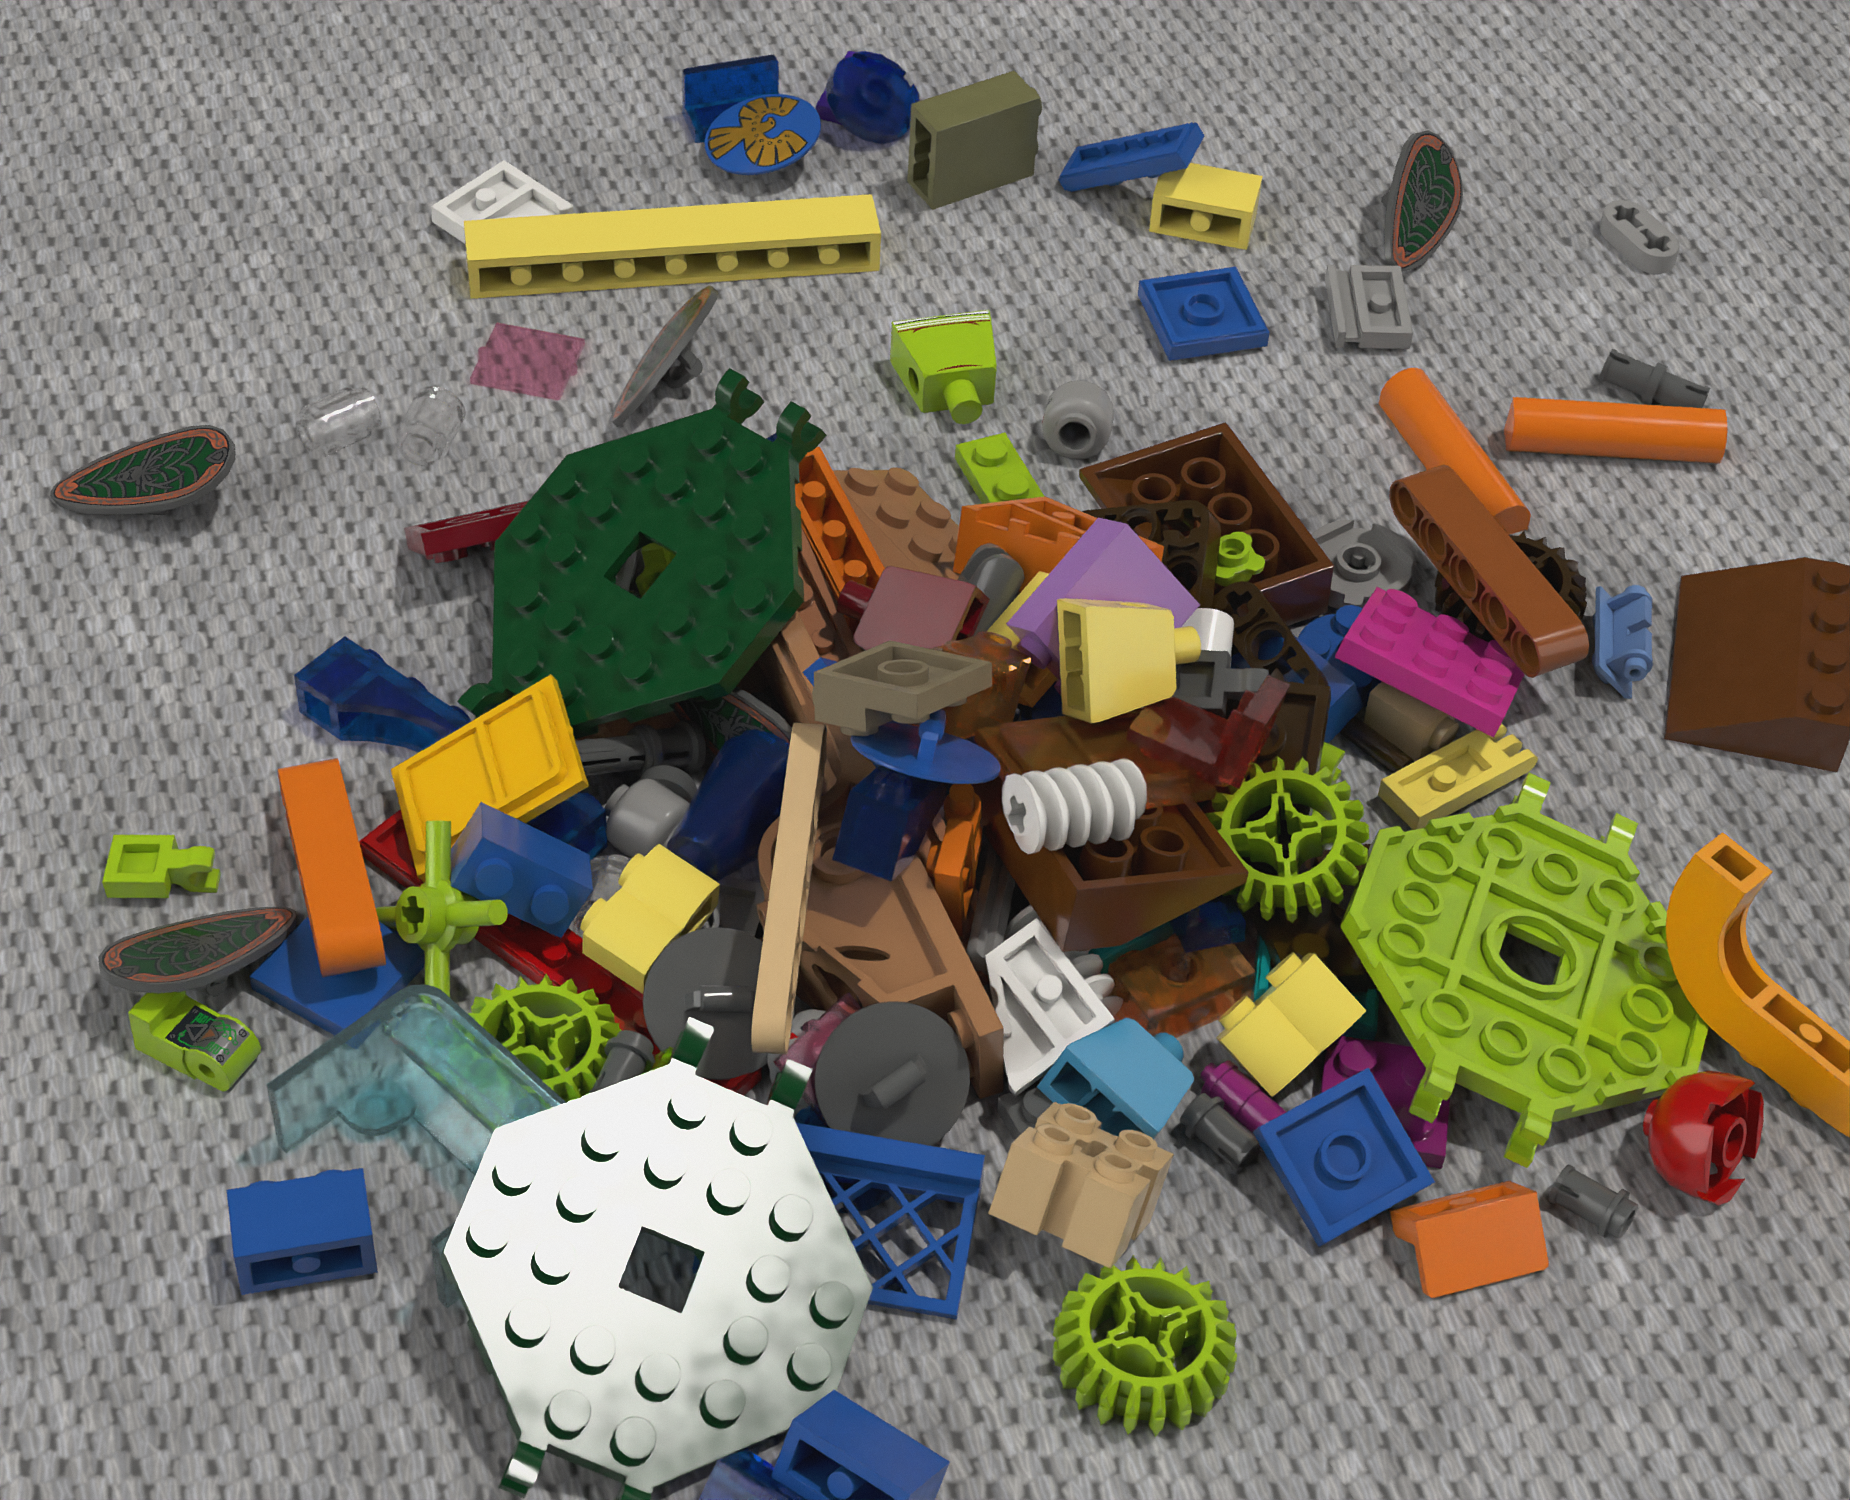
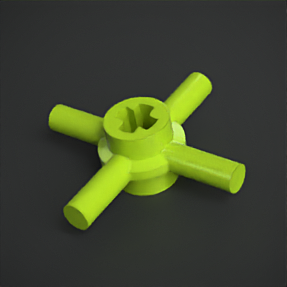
M426 821L425 882L420 887L412 886L405 889L400 895L396 906L376 908L379 922L398 931L400 937L405 942L418 944L425 951L424 1011H450V950L455 945H465L472 941L479 926L501 925L508 916L507 906L502 900L478 901L477 898L451 886V821Z

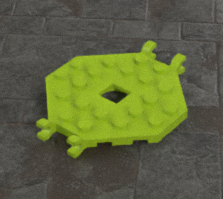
M1530 772L1524 779L1519 795H1515L1509 805L1499 806L1492 815L1473 818L1467 812L1431 819L1425 828L1403 831L1400 826L1379 829L1370 845L1367 863L1361 869L1359 881L1354 888L1340 926L1426 1068L1425 1074L1413 1097L1409 1113L1433 1123L1438 1115L1442 1100L1447 1101L1455 1083L1521 1113L1508 1141L1504 1158L1526 1168L1533 1161L1538 1144L1544 1146L1548 1140L1552 1123L1661 1096L1679 1078L1697 1073L1709 1027L1686 998L1673 971L1666 941L1667 911L1660 901L1650 903L1636 882L1640 871L1629 857L1628 852L1638 823L1616 813L1611 820L1606 837L1601 835L1599 840L1549 818L1541 814L1540 811L1551 782ZM1506 932L1560 957L1552 985H1542L1524 979L1512 971L1501 959L1499 953Z

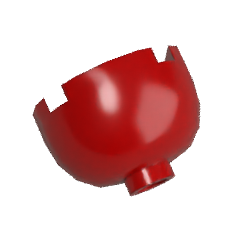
M1708 1070L1679 1078L1664 1091L1659 1100L1655 1099L1650 1103L1643 1120V1132L1648 1137V1149L1656 1171L1669 1185L1693 1198L1718 1206L1729 1202L1745 1179L1728 1178L1743 1156L1755 1159L1760 1145L1764 1123V1100L1761 1092L1749 1089L1755 1082L1730 1073ZM1711 1163L1716 1165L1717 1173L1710 1174Z

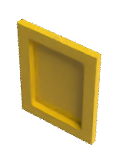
M551 674L391 769L398 804L400 805L409 840V848L412 852L417 876L423 882H425L426 821H451L452 848L481 802L527 823L589 787L558 682Z

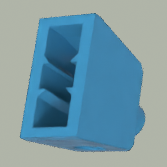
M1124 1018L1066 1046L1037 1088L1053 1103L1057 1102L1061 1105L1070 1103L1089 1109L1096 1115L1097 1120L1102 1122L1100 1129L1118 1137L1122 1130H1135L1154 1139L1194 1081L1192 1072L1181 1063L1184 1057L1183 1048L1174 1036L1168 1033H1158L1152 1036L1136 1020Z

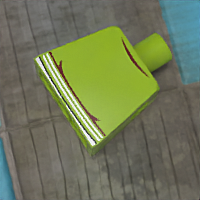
M989 310L892 322L890 361L921 412L949 410L954 422L969 424L981 416L982 405L994 403L997 366Z

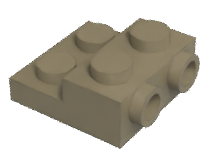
M887 641L814 672L812 701L814 704L815 721L840 726L842 733L851 736L875 734L878 732L879 726L892 720L905 724L925 722L929 720L931 713L945 707L963 705L967 702V697L991 687L992 662L900 642Z

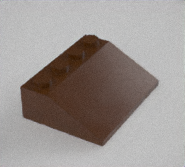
M1226 422L1079 470V478L1101 509L1194 500L1202 503L1218 519L1221 525V537L1230 535L1233 532H1244L1251 536V546L1256 554L1264 557L1265 566L1261 573L1252 574L1248 582L1254 584L1263 593L1287 626L1327 612L1334 564ZM1194 521L1193 528L1200 527V523ZM1142 523L1135 527L1133 531L1138 536L1148 539L1152 531V523ZM1190 531L1180 532L1185 538H1189ZM1184 571L1177 577V580L1187 591L1195 584L1197 571ZM1215 583L1214 595L1225 588V586ZM1246 604L1241 605L1236 610L1240 618L1249 612Z
M1803 557L1681 576L1664 739L1838 772L1850 741V565Z
M1142 730L977 744L991 753L1001 766L1000 773L995 779L984 783L971 784L981 801L980 826L982 832L1062 952L1088 951L1095 948L1120 946L1246 883L1248 870ZM1124 758L1133 761L1140 769L1147 786V802L1142 816L1135 819L1134 830L1128 839L1116 841L1109 837L1106 842L1101 844H1094L1087 839L1085 845L1074 848L1065 842L1061 849L1050 851L1042 846L1041 850L1034 854L1025 853L1017 844L1014 833L1010 829L1004 815L1002 805V788L1006 776L1013 773L1022 776L1024 773L1035 770L1045 772L1057 767L1067 769L1079 764L1089 766L1102 761L1111 763Z

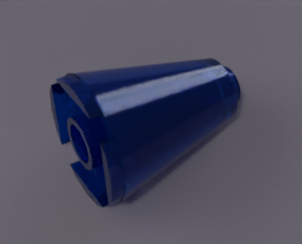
M756 729L746 730L740 736L732 737L726 741L704 776L669 839L666 849L716 882L758 859L759 845L764 833L780 816L790 744L775 734Z

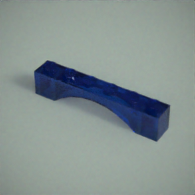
M346 636L294 674L299 712L341 741H371L405 747L420 752L472 721L461 708L455 705L449 706L428 692L419 680L414 677L407 678L386 664L377 652L372 649L365 650ZM578 792L526 823L589 854L590 861L608 847L605 833L607 825L606 809L602 807L596 798L588 793Z
M982 690L967 697L965 704L944 709L946 714L944 732L976 745L1012 741L1021 710L1006 705L1005 699L1002 696ZM879 765L850 790L832 860L892 882L912 862L924 836L943 806L944 800L954 783L922 779Z

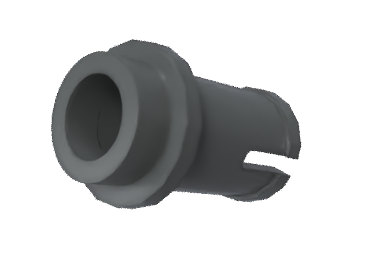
M629 1030L620 1031L617 1037L609 1039L604 1048L605 1054L608 1057L589 1094L650 1071L655 1062L652 1054L654 1049L652 1042L645 1036Z
M1202 1093L1188 1105L1180 1118V1123L1186 1127L1185 1135L1190 1140L1199 1138L1224 1160L1236 1174H1239L1258 1157L1261 1152V1146L1251 1132L1223 1109L1225 1104L1223 1099L1220 1097L1210 1098L1206 1093Z
M1569 1164L1565 1166L1556 1179L1558 1183L1563 1185H1560L1559 1188L1552 1187L1548 1201L1555 1205L1558 1204L1598 1226V1234L1606 1238L1610 1233L1620 1239L1628 1230L1638 1210V1204L1629 1199L1630 1193L1624 1189L1616 1193L1578 1172L1573 1166Z

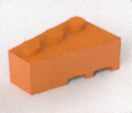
M1046 496L962 506L953 572L961 574L975 550L983 544L992 543L1005 550L1024 570L1025 579L1019 590L1021 592L1039 571L1050 574L1097 518ZM1139 536L1162 562L1164 546Z

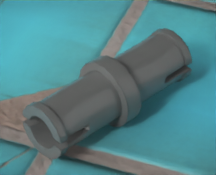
M1615 349L1610 351L1599 376L1600 381L1609 382L1641 395V401L1649 405L1656 401L1666 406L1703 408L1710 388L1707 386L1703 387L1666 372L1668 366L1657 363L1654 367L1621 354Z

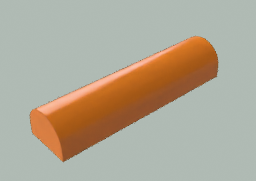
M1408 368L1392 376L1382 388L1379 405L1427 470L1441 465H1447L1452 468L1509 535L1528 530L1531 518L1530 511L1427 374L1419 368Z
M1513 397L1504 427L1506 451L1719 464L1723 459L1726 448L1727 417L1726 410Z
M816 447L813 451L808 452L799 463L800 483L795 484V501L797 508L801 511L802 530L836 601H838L844 585L849 580H854L875 589L885 568L820 447ZM843 615L854 635L860 621Z

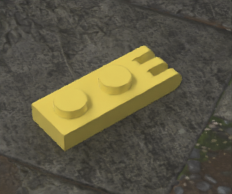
M1501 723L1494 738L1476 729L1381 779L1378 796L1412 830L1425 828L1429 820L1446 817L1528 773L1534 768L1538 758L1529 749L1519 752L1522 742L1513 734L1504 737L1507 728Z

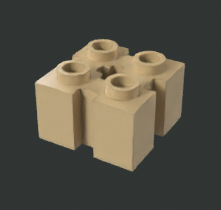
M1054 1102L1038 1117L1035 1128L1028 1127L1011 1144L988 1214L1034 1235H1038L1042 1230L1064 1239L1061 1247L1111 1269L1127 1250L1130 1239L1135 1240L1150 1223L1174 1154L1157 1147V1143L1153 1138L1139 1131L1122 1130L1117 1137L1101 1130L1102 1122L1098 1121L1096 1115L1085 1107L1070 1103L1061 1105Z

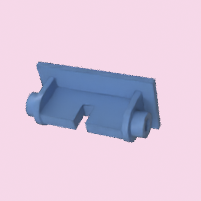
M1631 585L1624 592L1614 597H1611L1601 586L1596 587L1595 613L1592 617L1595 628V653L1592 655V664L1602 682L1611 684L1624 698L1632 699V681L1644 679L1653 667L1652 633L1647 629L1652 626L1653 599L1646 589L1640 585Z

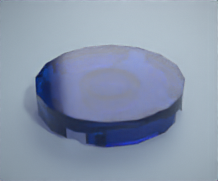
M868 51L856 52L852 57H844L831 71L826 83L827 102L835 118L848 132L864 141L877 144L897 141L910 131L911 104L919 102L920 98L915 84L910 87L908 81L904 78L906 72L899 64L882 54Z

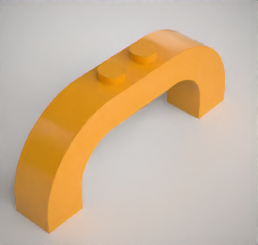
M1722 832L1693 855L1678 878L1670 896L1666 917V941L1675 976L1686 998L1698 1015L1713 1031L1735 1048L1748 1064L1761 1069L1788 1091L1796 1103L1810 1109L1834 1129L1850 1138V1041L1773 981L1756 962L1747 941L1746 917L1753 899L1773 871Z

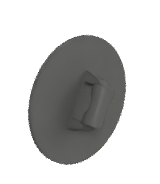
M723 927L704 928L679 937L657 957L645 982L643 1012L648 1031L654 1043L668 1060H670L681 1031L683 1032L689 1017L714 1027L694 1075L706 1079L728 1080L750 1072L752 1073L768 1063V1053L753 1052L751 1042L752 1018L762 941L736 929Z
M899 1001L869 1005L845 1018L825 1041L815 1070L816 1099L822 1116L831 1129L929 1146L934 1145L943 1138L957 1122L965 1106L970 1085L967 1055L954 1030L934 1012L916 1004Z

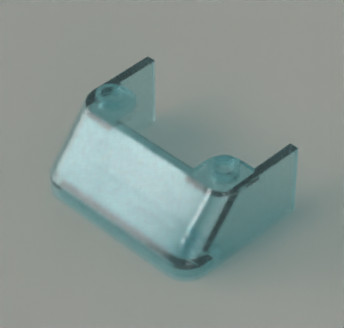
M423 984L411 985L399 990L266 1084L278 1146L285 1153H288L337 1116L354 1131L368 1136L390 1133L410 1118H414L474 1175L478 1170L496 1128L566 1103L443 991L434 986ZM455 1222L430 1241L438 1300L446 1308H449L460 1299L454 1284L450 1285L439 1260Z

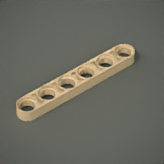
M794 723L792 727L752 1018V1051L757 1053L787 1054L789 1048L826 763L827 727L823 724Z

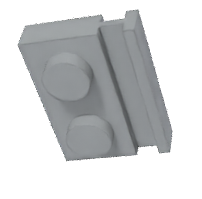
M1327 265L1325 285L1336 348H1344V342H1358L1359 348L1410 349L1413 329L1401 266L1350 265L1349 271H1336L1335 265Z

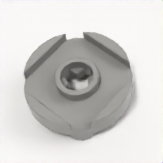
M1355 520L1334 521L1314 531L1311 534L1334 564L1328 605L1334 607L1336 611L1345 605L1363 608L1376 587L1385 591L1396 589L1407 594L1413 576V555L1410 547L1402 537L1391 529L1375 523L1372 524L1371 531L1363 528H1353ZM1347 563H1351L1356 567L1365 565L1367 569L1356 570L1349 567Z

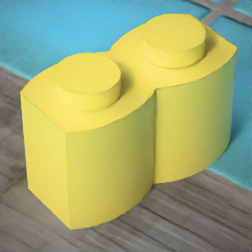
M660 844L656 845L646 856L638 853L628 862L618 881L622 888L608 901L603 898L598 899L589 908L580 925V929L584 931L582 953L642 994L648 973L657 957L679 937L701 929L718 905L720 884Z
M1294 952L1288 955L1265 977L1272 986L1254 1003L1247 995L1242 997L1218 1020L1225 1029L1216 1039L1260 1088L1271 1097L1290 1083L1322 1051L1337 1040L1366 1012V1009L1315 953H1308L1301 960Z

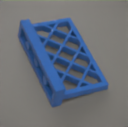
M796 1123L821 1178L835 1196L832 1201L836 1210L843 1207L862 1234L852 1241L856 1252L870 1245L889 1272L872 1283L873 1289L867 1304L957 1320L977 1206L983 1184L985 1155ZM838 1182L853 1184V1186L843 1191ZM871 1188L888 1190L901 1209L870 1229L851 1201ZM903 1193L919 1197L909 1203ZM936 1199L962 1203L963 1209L960 1225L938 1240L934 1238L917 1214L918 1211ZM906 1219H909L927 1247L897 1267L878 1238ZM956 1242L952 1263L944 1249ZM696 1255L692 1266L694 1274H696L699 1266V1260ZM935 1256L950 1277L946 1300L917 1295L904 1276ZM896 1282L902 1292L885 1289Z

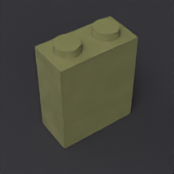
M1014 70L912 103L907 182L933 210L1033 176L1035 156L1039 149L1037 141L1039 115L1042 112V102L1038 92L1033 87H1030Z

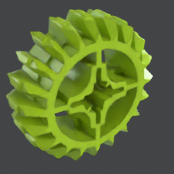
M1277 756L1272 763L1273 771L1263 773L1261 767L1252 762L1248 768L1250 780L1246 782L1240 777L1231 774L1227 780L1228 789L1231 794L1215 792L1211 801L1212 807L1216 812L1205 813L1249 872L1246 883L1222 895L1225 898L1238 893V908L1243 912H1246L1259 902L1261 917L1266 921L1274 915L1276 907L1285 908V916L1292 923L1298 916L1297 907L1307 905L1309 912L1318 917L1322 912L1320 898L1324 896L1329 901L1339 904L1343 900V890L1340 884L1356 886L1359 881V871L1355 866L1367 863L1368 849L1362 843L1369 840V825L1359 821L1364 816V807L1359 800H1349L1351 787L1346 780L1331 785L1332 773L1327 766H1324L1312 776L1309 775L1308 762L1303 757L1296 763L1294 770H1285L1283 760ZM1292 803L1308 806L1319 812L1327 820L1321 821L1319 815H1303L1293 807ZM1271 805L1267 815L1259 820L1246 822V828H1241L1243 823L1252 814ZM1282 820H1286L1288 834H1292L1291 843L1288 844L1289 858L1287 859L1283 857L1282 844H1278L1279 835H1282ZM1323 850H1330L1329 854L1320 864L1307 872L1298 874L1302 863L1310 858L1323 856ZM1241 857H1250L1251 862H1265L1273 866L1278 876L1267 875L1255 870Z
M546 973L540 984L528 985L520 975L515 986L516 988L507 990L495 983L491 993L492 1000L475 996L474 1003L471 1006L472 1013L460 1014V1020L457 1024L458 1033L452 1035L453 1040L450 1043V1051L453 1061L450 1065L452 1079L456 1081V1086L459 1087L460 1097L464 1101L465 1106L475 1105V1112L481 1122L496 1117L497 1125L502 1127L589 1094L608 1057L604 1050L608 1040L617 1037V1034L622 1031L619 1023H615L614 1013L611 1011L610 1004H599V999L596 997L594 989L577 994V987L572 978L560 987L552 985V981ZM509 1036L511 1037V1038H509L507 1041H505V1042L499 1044L501 1041H503V1040L506 1039L507 1037H509ZM498 1045L499 1051L491 1054L493 1049ZM587 1051L583 1059L575 1067L567 1072L565 1071L567 1067L576 1063V1056Z
M1133 1255L1126 1263L1124 1271L1119 1270L1113 1265L1111 1269L1106 1266L1102 1267L1099 1278L1085 1273L1078 1283V1290H1068V1294L1063 1299L1059 1317H1056L1054 1322L1053 1336L1056 1338L1052 1356L1055 1366L1061 1367L1060 1380L1063 1389H1076L1075 1401L1078 1404L1079 1410L1095 1405L1097 1402L1099 1404L1097 1417L1101 1426L1109 1421L1114 1414L1123 1416V1425L1127 1435L1135 1429L1137 1420H1148V1425L1156 1437L1163 1430L1166 1417H1169V1420L1182 1431L1190 1423L1191 1413L1205 1418L1212 1409L1214 1398L1221 1399L1222 1395L1226 1393L1230 1379L1229 1376L1230 1373L1234 1372L1237 1360V1353H1235L1234 1347L1237 1333L1235 1324L1227 1321L1229 1311L1226 1308V1301L1211 1300L1213 1290L1210 1286V1280L1191 1285V1275L1188 1266H1185L1176 1274L1166 1272L1161 1257L1152 1265V1269L1142 1268ZM1113 1316L1117 1322L1116 1328L1107 1332L1106 1339L1094 1343L1091 1336L1092 1332L1103 1321ZM1194 1344L1198 1357L1189 1366L1177 1372L1173 1365L1174 1359L1182 1355L1183 1348Z

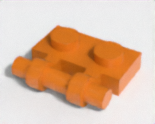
M954 783L944 800V817L947 825L943 841L932 840L927 857L926 872L929 878H932L931 882L957 935L963 937L976 886V868L982 849L983 837L980 826L981 801L971 784Z

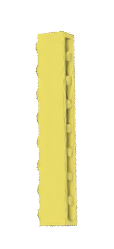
M872 194L464 221L471 299L879 271L881 230Z

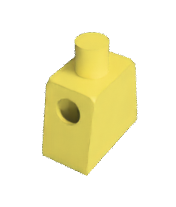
M1057 599L1062 714L1089 723H1097L1170 698L1177 689L1176 665L1196 662L1200 657L1201 642L1198 632L1192 626L1174 628V616L1169 609L1139 602Z

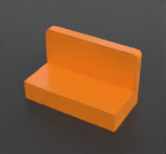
M1505 1181L1390 1210L1395 1236L1415 1246L1422 1291L1431 1298L1545 1270L1549 1265L1537 1191L1514 1182Z

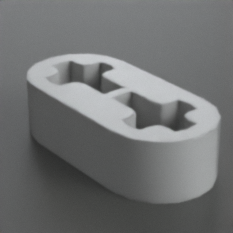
M1617 200L1606 205L1600 223V233L1613 247L1641 271L1650 274H1663L1673 269L1680 248L1679 241L1675 235L1645 208L1635 202Z

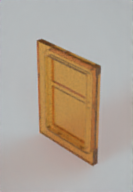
M1138 708L1097 723H1089L1069 715L1004 723L998 727L976 729L974 740L980 747L987 750L999 761L1001 766L1000 772L1005 778L1013 773L1022 776L1024 773L1035 770L1045 772L1057 767L1067 769L1079 764L1089 766L1097 762L1105 761L1111 763L1125 758L1134 762L1140 769L1146 782L1147 802L1145 809L1213 800L1217 791L1215 786L1146 708Z

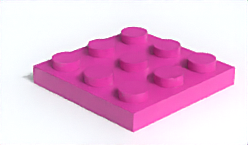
M1376 587L1345 635L1335 658L1494 738L1525 674L1517 667L1496 640L1487 642L1469 633V628L1460 620L1444 614L1437 617L1417 607V601L1402 591L1396 589L1385 591Z

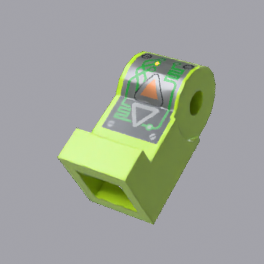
M186 991L146 993L128 1012L135 1049L194 1080L199 1079L223 1092L227 1091L261 1053L259 1040L244 1023L230 1015L215 1012L187 996Z

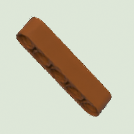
M1441 465L1396 480L1391 484L1389 492L1390 503L1399 523L1526 676L1534 678L1581 661L1587 657L1589 653V640L1585 627L1579 617L1452 468L1447 465Z

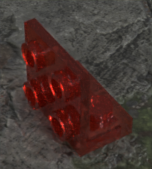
M1267 675L1256 693L1246 689L1237 710L1233 709L1228 720L1172 696L1144 706L1129 727L1126 740L1138 745L1139 750L1149 758L1162 762L1173 760L1194 769L1197 776L1209 784L1220 787L1231 785L1240 789L1254 763H1256L1265 748L1290 684Z

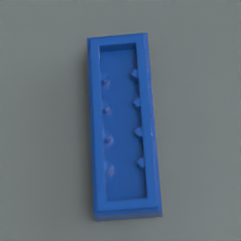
M1197 122L1078 146L1061 172L1058 181L1064 190L1073 192L1102 185L1116 186L1124 181L1142 177L1156 178L1167 172L1187 169L1205 135Z

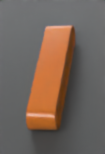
M338 758L277 769L288 829L322 978L386 965L380 924Z

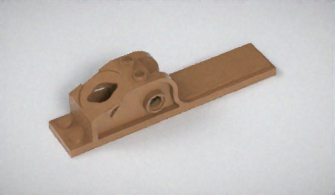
M796 611L757 660L787 723L791 727H793L794 723L823 724L827 727L825 772L796 996L812 1009L835 1012L845 1018L861 1009L857 997L863 1007L890 1001L908 1002L924 1007L941 1017L959 1037L962 1048L965 1049L970 1081L979 1099L1003 1092L1004 1028L873 763L854 748L851 743V735L842 733L840 726L815 721L814 704L812 701L813 685L803 674V671L819 659L820 656L798 611ZM780 816L764 833L758 850L759 874L764 891V902L757 904V912L763 930L765 928Z

